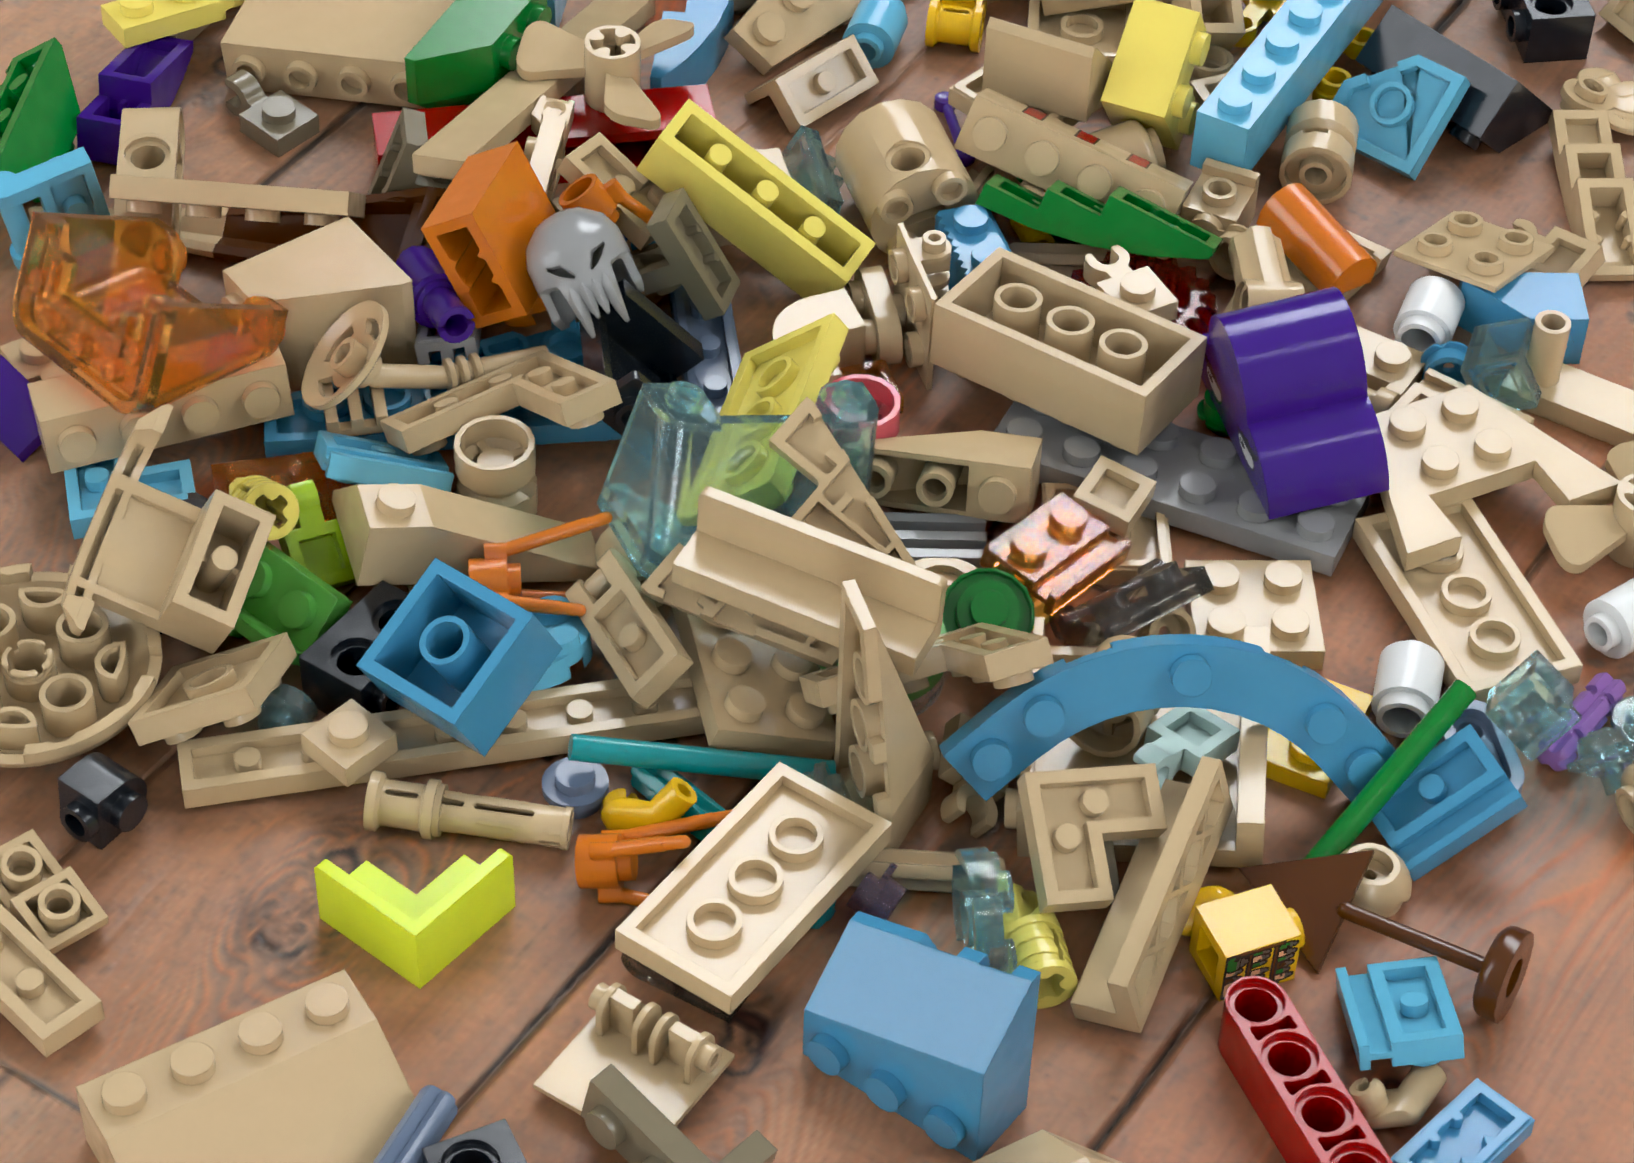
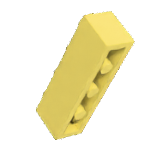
M690 99L686 101L663 130L636 168L638 172L666 193L684 188L707 225L802 298L843 289L876 244Z

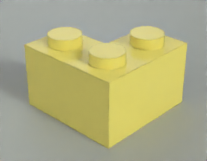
M1134 0L1100 99L1111 125L1133 119L1140 122L1145 129L1154 128L1161 145L1175 150L1179 149L1183 134L1190 136L1193 133L1196 113L1200 108V104L1195 102L1193 86H1190L1189 81L1194 66H1203L1211 42V34L1206 33V27L1200 12L1156 0Z

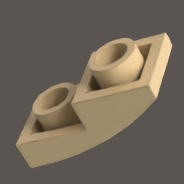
M33 828L0 846V904L52 954L59 952L108 924L107 914L73 868L68 866L62 869Z

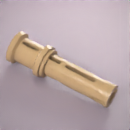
M377 770L372 772L368 782L363 813V827L367 831L375 832L380 826L419 831L421 838L430 840L434 839V837H440L442 832L543 845L566 851L570 845L574 823V807L544 805L507 798L449 791L448 784L442 783L440 779L431 778L427 784L387 779L384 771Z

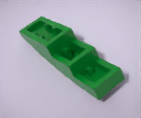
M996 174L985 183L975 203L1035 230L1092 247L1111 250L1112 246L1119 245L1128 253L1149 257L1209 260L1223 240L1217 235L1121 186L1110 194L1105 204L1060 180L1052 184L1047 189L1044 197Z

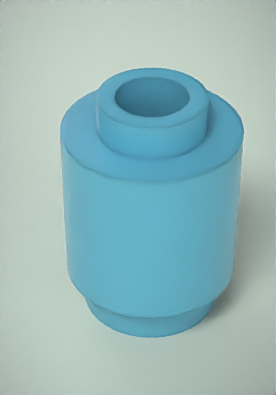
M861 0L844 32L842 39L854 34L872 69L881 68L892 60L908 25V17L903 2L901 0Z

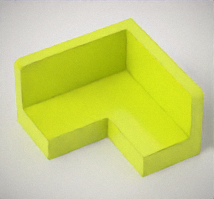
M502 848L494 852L480 865L464 854L417 895L367 860L351 874L346 873L328 859H324L314 867L320 919L419 989L426 985L516 906L513 856Z

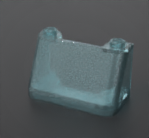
M841 380L839 382L827 383L821 387L815 405L821 412L823 421L840 448L844 449L850 458L852 467L870 494L879 416L878 405L863 382ZM686 381L642 384L596 503L601 512H610L613 519L609 526L631 563L642 576L648 578L678 543L685 547L697 529L698 497L706 486L716 488L788 517H792L816 490L817 485L769 447V439L790 415L720 416L705 392L695 384Z

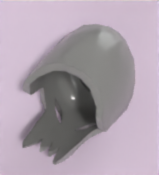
M574 207L554 213L535 228L526 248L527 272L553 324L561 331L569 328L570 323L578 317L592 339L595 338L596 335L590 312L597 319H600L598 304L607 314H610L611 303L625 322L630 320L618 282L625 279L640 292L644 291V284L635 266L629 247L619 227L602 212Z

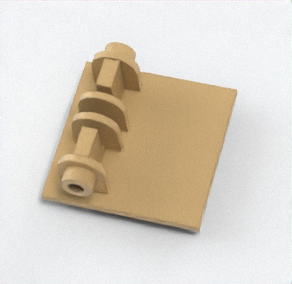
M1453 211L1394 250L1393 256L1496 293L1524 272H1541L1536 270V264L1553 253L1555 246L1534 239V236L1527 231L1505 229L1485 222L1476 213Z
M897 223L896 248L890 249L888 252L889 271L894 283V294L892 296L901 322L903 352L909 368H917L926 390L932 389L933 363L929 362L934 304L949 291L948 283L950 281L949 271L952 245L946 239V235L939 230H929L923 234V237L910 238L904 224Z
M601 982L591 993L588 1002L589 1008L595 1010L596 1015L535 1081L533 1088L581 1115L590 1080L612 1064L677 1127L735 1059V1054L715 1044L713 1034L707 1031L699 1033L679 1022V1016L669 1011L663 1015L662 1008L657 1003L649 1002L646 1005L641 1003V1000L627 993L624 985L616 982L609 986Z

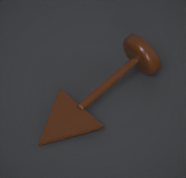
M1374 850L1239 868L1253 889L1272 884L1286 908H1293L1302 922L1305 934V943L1300 948V951L1317 974H1319L1345 919L1479 973L1473 992V1009L1486 1020L1496 1024L1502 1021L1520 989L1533 949L1534 934L1517 926L1506 927L1497 934L1484 957L1351 904L1373 858Z

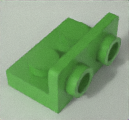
M267 541L235 627L229 635L236 638L245 637L249 641L255 642L287 632L297 653L296 658L291 664L300 666L299 656L348 612L353 601Z

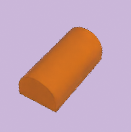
M1292 183L1286 185L1273 194L1265 203L1256 224L1258 226L1271 227L1272 233L1276 237L1281 238L1284 254L1318 290L1334 286L1341 293H1345L1372 281L1377 267L1376 261L1303 184Z

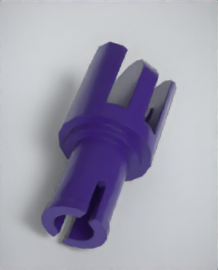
M411 246L402 251L396 264L412 279L415 320L422 326L436 328L439 336L446 342L460 343L466 340L475 329V322L471 321L474 315L461 302L434 252L425 246Z

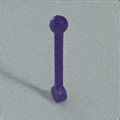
M942 91L935 95L934 108L944 114L955 144L961 128L954 112L955 108L948 104L949 92ZM956 149L964 167L974 163L975 157Z

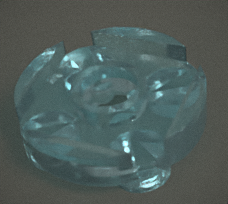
M986 846L956 849L955 856L961 864L953 865L952 902L956 940H963L966 947L986 953L990 963L988 967L1012 974L1018 967L1016 949L1012 938L1004 939L1003 914L1013 913L1014 890L1010 871H1001L998 853L996 851L990 852Z

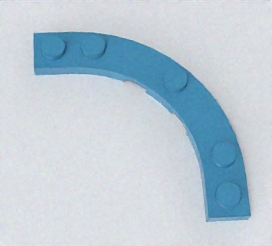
M1196 634L1148 635L1110 642L1111 648L1085 655L1066 663L1064 658L1033 673L1034 680L1011 687L939 745L943 757L985 801L995 795L1039 757L1081 730L1107 719L1156 708L1190 707L1212 709L1235 714L1260 723L1281 734L1301 748L1351 802L1396 750L1352 700L1314 670L1304 665L1300 667L1291 661L1269 654L1261 646L1225 637Z

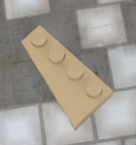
M757 0L724 39L762 75H765L813 45L823 36L847 24L861 0Z
M110 174L109 198L127 200L126 212L162 214L163 203L185 204V216L221 219L222 207L245 209L244 220L280 223L281 212L303 213L304 225L326 226L340 220V216L365 218L366 195L354 192Z

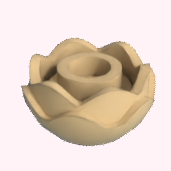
M1359 843L1349 846L1340 854L1374 850L1375 852L1351 904L1384 917L1395 915L1402 903L1408 902L1411 897L1412 880L1406 864L1397 853L1380 844Z

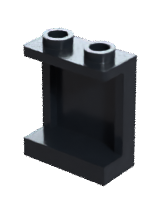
M622 279L618 282L630 320L625 322L611 303L610 314H607L598 304L600 319H597L590 312L596 335L593 339L579 321L584 367L613 378L616 381L623 403L603 411L605 416L602 421L666 472L671 473L704 451L712 433L709 428L680 406L677 385L678 377L704 360L702 343L628 281Z

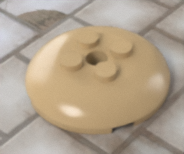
M32 563L0 567V767L28 768L44 766L72 759L91 751L124 730L138 709L151 697L157 685L163 660L159 631L94 604L81 635L77 636L71 633L61 606L65 586L73 567L71 564L68 573L33 572Z

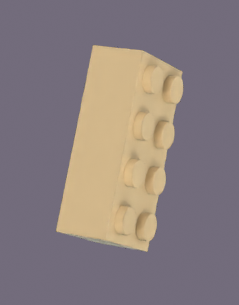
M999 247L934 304L929 362L949 370L959 377L969 379L1000 393L1012 401L1022 403L1053 417L1063 424L1073 426L1104 440L1114 447L1139 455L1198 396L1207 337Z

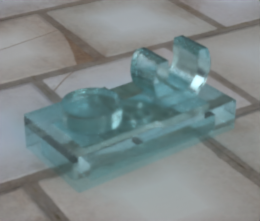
M801 125L782 152L790 177L839 214L844 203L839 188L844 183V180L833 172L836 167V159L825 153L817 130Z

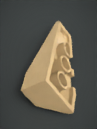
M357 484L333 490L331 499L357 586L378 585L382 580L391 585H415L435 558L469 577L468 559L484 558V543L508 542L565 524V522L422 484ZM591 530L507 557L508 563H520L521 583L576 582L578 579L586 581L598 569L595 560L596 544Z
M853 579L843 581L841 584L835 736L836 773L849 800L892 822L891 841L885 848H899L931 799L933 770L939 769L940 751L934 733L931 730L923 731L856 580Z

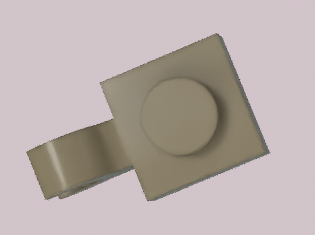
M243 69L225 79V85L237 94L226 101V106L234 115L239 117L240 132L278 158L320 132L319 115L281 89L268 97L263 92L257 79Z

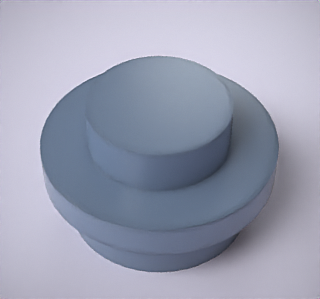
M568 757L552 763L542 776V794L547 803L554 806L574 807V819L587 818L596 813L609 792L608 774L605 768L598 763L569 761Z

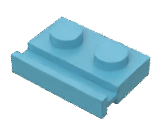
M318 431L313 454L321 469L326 471L325 476L327 478L351 485L422 484L451 492L454 474L449 472V466L437 451L415 456L387 442Z
M1437 956L1367 964L1366 974L1348 976L1346 967L1335 968L1337 994L1360 1071L1371 1070L1372 1060L1390 1058L1393 1067L1405 1065L1425 1067L1435 1065L1440 1061L1465 1058L1464 1034Z

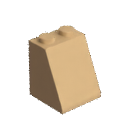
M348 216L223 270L226 296L221 298V307L230 327V335L270 326L286 363L290 390L301 389L306 365L314 351L313 342H319L329 327L344 312L354 305L367 300H373L386 308L389 315L388 333L380 355L382 364H418L414 346L416 324L412 279ZM372 322L371 335H374L375 339L379 335L378 322Z

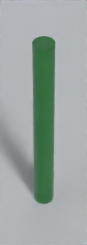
M1455 680L1303 859L1338 855L1356 840L1477 697L1470 686L1461 680Z

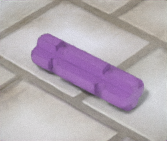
M1607 672L1598 673L1585 686L1587 691L1579 693L1555 721L1556 726L1549 728L1539 740V749L1536 752V757L1541 764H1548L1554 771H1563L1577 758L1575 752L1582 751L1608 721L1606 717L1613 715L1623 703L1622 695L1626 692V686L1621 679H1613Z

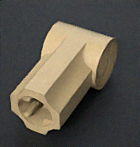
M1250 226L1243 233L1232 236L1228 248L1236 284L1232 311L1305 293L1303 284L1291 282L1281 238L1276 237L1272 233L1271 227Z

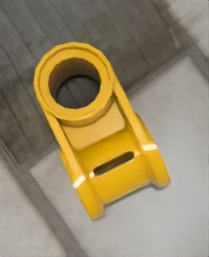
M930 0L925 30V46L934 47L937 42L969 46L971 52L979 53L984 33L987 0Z

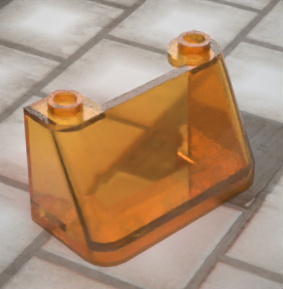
M33 212L12 306L13 321L16 330L22 338L115 411L122 414H148L162 405L171 404L270 357L284 338L285 322L289 310L266 296H252L247 298L242 304L202 303L179 286L181 273L184 271L187 263L186 247L178 233L159 218Z

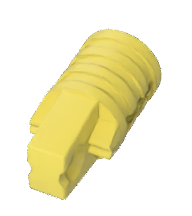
M261 475L239 477L230 483L229 495L277 515L268 540L283 538L293 530L299 518V503L289 488Z
M1012 883L996 899L1002 933L1000 943L1009 973L1012 974L1019 965L1041 972L1037 1009L1056 1006L1070 998L1078 985V979L1068 953L1061 925L1054 912L1040 913L1036 892L1025 890L1023 886Z

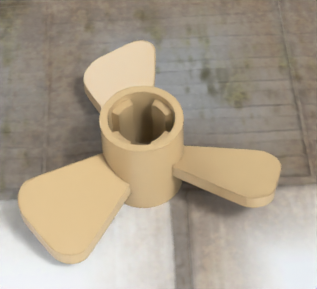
M663 19L649 24L638 34L625 26L604 25L591 30L585 36V39H582L546 21H536L531 23L523 33L516 56L517 72L526 81L584 77L585 101L591 108L605 113L616 123L655 130L661 125V114L641 89V60L691 39L694 35V24L688 21Z
M1634 441L1616 445L1607 455L1605 469L1608 474L1620 481L1613 505H1554L1547 510L1543 522V534L1557 563L1565 571L1580 574L1606 555L1618 564L1634 569Z

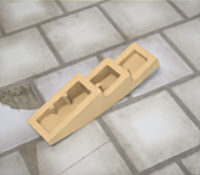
M1608 109L1552 110L1548 126L1557 176L1571 232L1602 245L1606 260L1589 281H1634L1633 178L1625 177L1620 143H1613Z

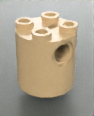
M897 99L874 105L857 115L844 128L836 145L835 164L878 249L888 254L890 249L896 248L897 223L904 224L910 238L923 237L925 232L935 230V216L940 210L957 208L963 205H975L979 197L969 174L936 113L921 102Z

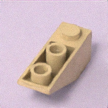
M979 430L853 440L847 442L846 454L871 497L874 496L879 506L931 513L958 514L991 521L1027 525L1038 496L1043 438Z

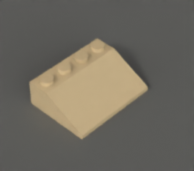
M345 969L75 1087L86 1140L99 1163H373L415 1099L377 1018Z

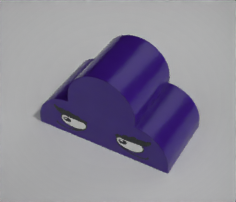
M1333 286L1211 317L1209 332L1202 334L1207 337L1201 378L1210 393V397L1269 520L1389 490L1386 450L1376 413L1367 394L1366 366L1359 333L1350 307L1338 288Z

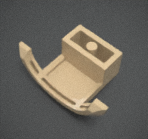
M165 404L141 417L135 424L84 536L65 586L61 606L71 633L80 636L84 631L93 606L96 604L214 654L235 627L277 515L218 489H215L201 509L139 482L140 476L164 432L174 407Z

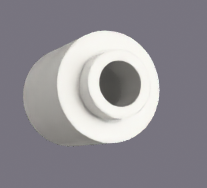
M1425 276L1415 280L1409 287L1394 323L1395 341L1421 352H1424L1433 344L1441 345L1451 341L1465 308V298L1462 291L1453 282L1438 276Z
M1634 578L1590 601L1584 609V633L1588 642L1593 648L1610 658H1623L1634 651Z
M1405 640L1392 643L1381 652L1371 707L1376 716L1378 726L1387 734L1406 738L1440 699L1445 663L1441 654L1433 647L1421 641Z

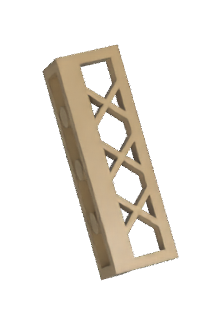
M1202 756L1190 784L1165 779L1160 791L1168 829L1160 837L1140 838L1070 1002L1075 1018L1141 1034L1233 810L1222 760Z

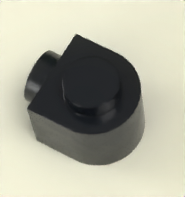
M94 752L83 757L57 778L61 824L75 839L81 842H90L100 850L105 848L122 832L133 830L141 822L147 811V785L145 781L100 752Z

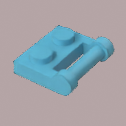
M83 146L17 174L10 171H0V213L12 241L9 249L14 265L19 270L24 272L37 271L111 240L112 218L92 162ZM38 197L52 233L42 237L34 235L23 203Z

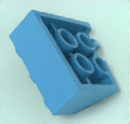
M858 911L849 920L804 1009L803 1054L809 1057L812 1063L822 1072L832 1076L837 1075L866 1093L869 1099L882 1110L896 1112L925 1130L926 1134L939 1146L946 1149H955L970 1160L975 1161L985 1154L1027 1106L1041 972L1019 965L1012 974L988 967L990 963L986 953L964 947L956 956L938 950L926 933Z

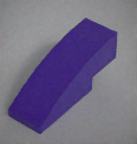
M167 36L126 48L119 53L98 74L99 95L76 117L77 149L83 146L92 161L117 165L122 109L171 107L193 54V41Z

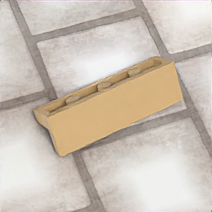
M706 486L698 497L697 529L672 563L671 582L838 648L841 584L843 581L855 579L895 669L912 677L941 633L947 590V579L942 575L710 486Z

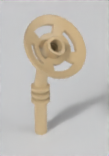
M367 300L354 305L344 312L322 336L306 365L302 378L301 394L304 402L313 409L326 410L342 402L358 387L446 389L449 391L540 350L549 351L546 345L485 357H479L476 352L469 353L468 360H466L465 356L459 355L455 357L454 363L451 358H443L441 365L382 364L380 355L388 333L389 315L386 308L373 300ZM372 322H378L379 325L377 339L371 336ZM333 382L339 389L331 397H325L323 385Z

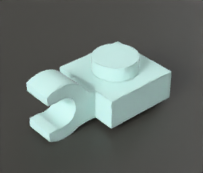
M1175 707L1147 726L1144 745L1136 751L1133 761L1137 764H1156L1161 790L1165 779L1172 780L1179 770L1193 777L1202 756L1223 761L1236 752L1240 729L1206 709Z

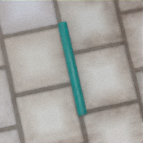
M571 734L568 745L569 761L762 780L780 761L827 787L833 786L836 776V763L834 760Z

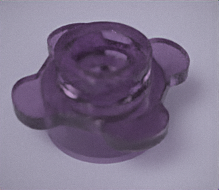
M892 862L881 878L869 871L846 906L856 913L860 911L888 920L908 890L891 878L898 866Z

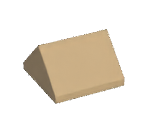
M990 16L986 28L982 91L988 87L1025 105L1086 123L1100 102L1113 63L1096 47Z

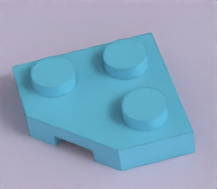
M1419 54L1398 61V66L1370 76L1363 73L1344 80L1333 98V101L1348 107L1356 116L1359 125L1356 152L1414 181L1471 85L1465 76Z

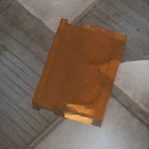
M1061 492L984 547L979 565L983 568H996L1016 577L1027 588L1031 598L1034 596L1045 604L1043 612L1052 616L1127 559L1132 542L1126 537L1120 541L1108 534L1109 525Z

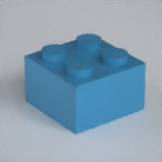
M435 558L356 666L389 699L485 757L563 648L532 613Z

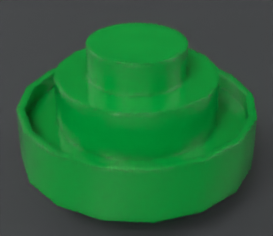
M977 568L960 575L946 590L942 621L947 632L981 622L1028 633L1032 631L1035 620L1034 603L1027 588L1009 573L996 568Z

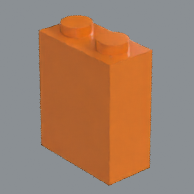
M518 141L468 156L421 227L423 235L461 302L473 313L474 318L471 320L475 322L476 329L527 315L539 296L527 272L526 248L535 228L543 220L556 213Z

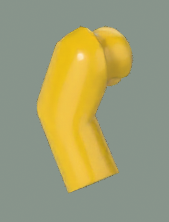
M673 777L650 801L638 799L635 793H631L626 797V789L617 788L607 793L603 799L601 819L608 830L629 829L680 819L697 802V795L686 781L678 777Z

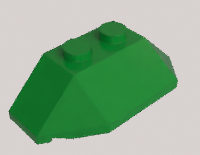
M455 0L404 58L408 102L424 108L472 104L508 72L517 69L516 56L525 29L536 21L551 23L552 11L547 6V0Z
M54 37L14 57L5 71L7 74L6 78L0 85V171H10L17 174L49 161L56 156L73 151L75 148L73 141L77 134L76 117L81 112L63 47ZM39 197L31 200L33 203L40 202Z

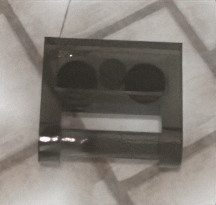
M1156 558L1140 566L1137 571L1138 575L1085 603L1075 608L1067 604L1050 613L1049 623L1055 637L1064 646H1099L1107 638L1117 635H1129L1211 592L1214 590V587L1204 566L1179 568L1176 561L1165 563L1161 559Z

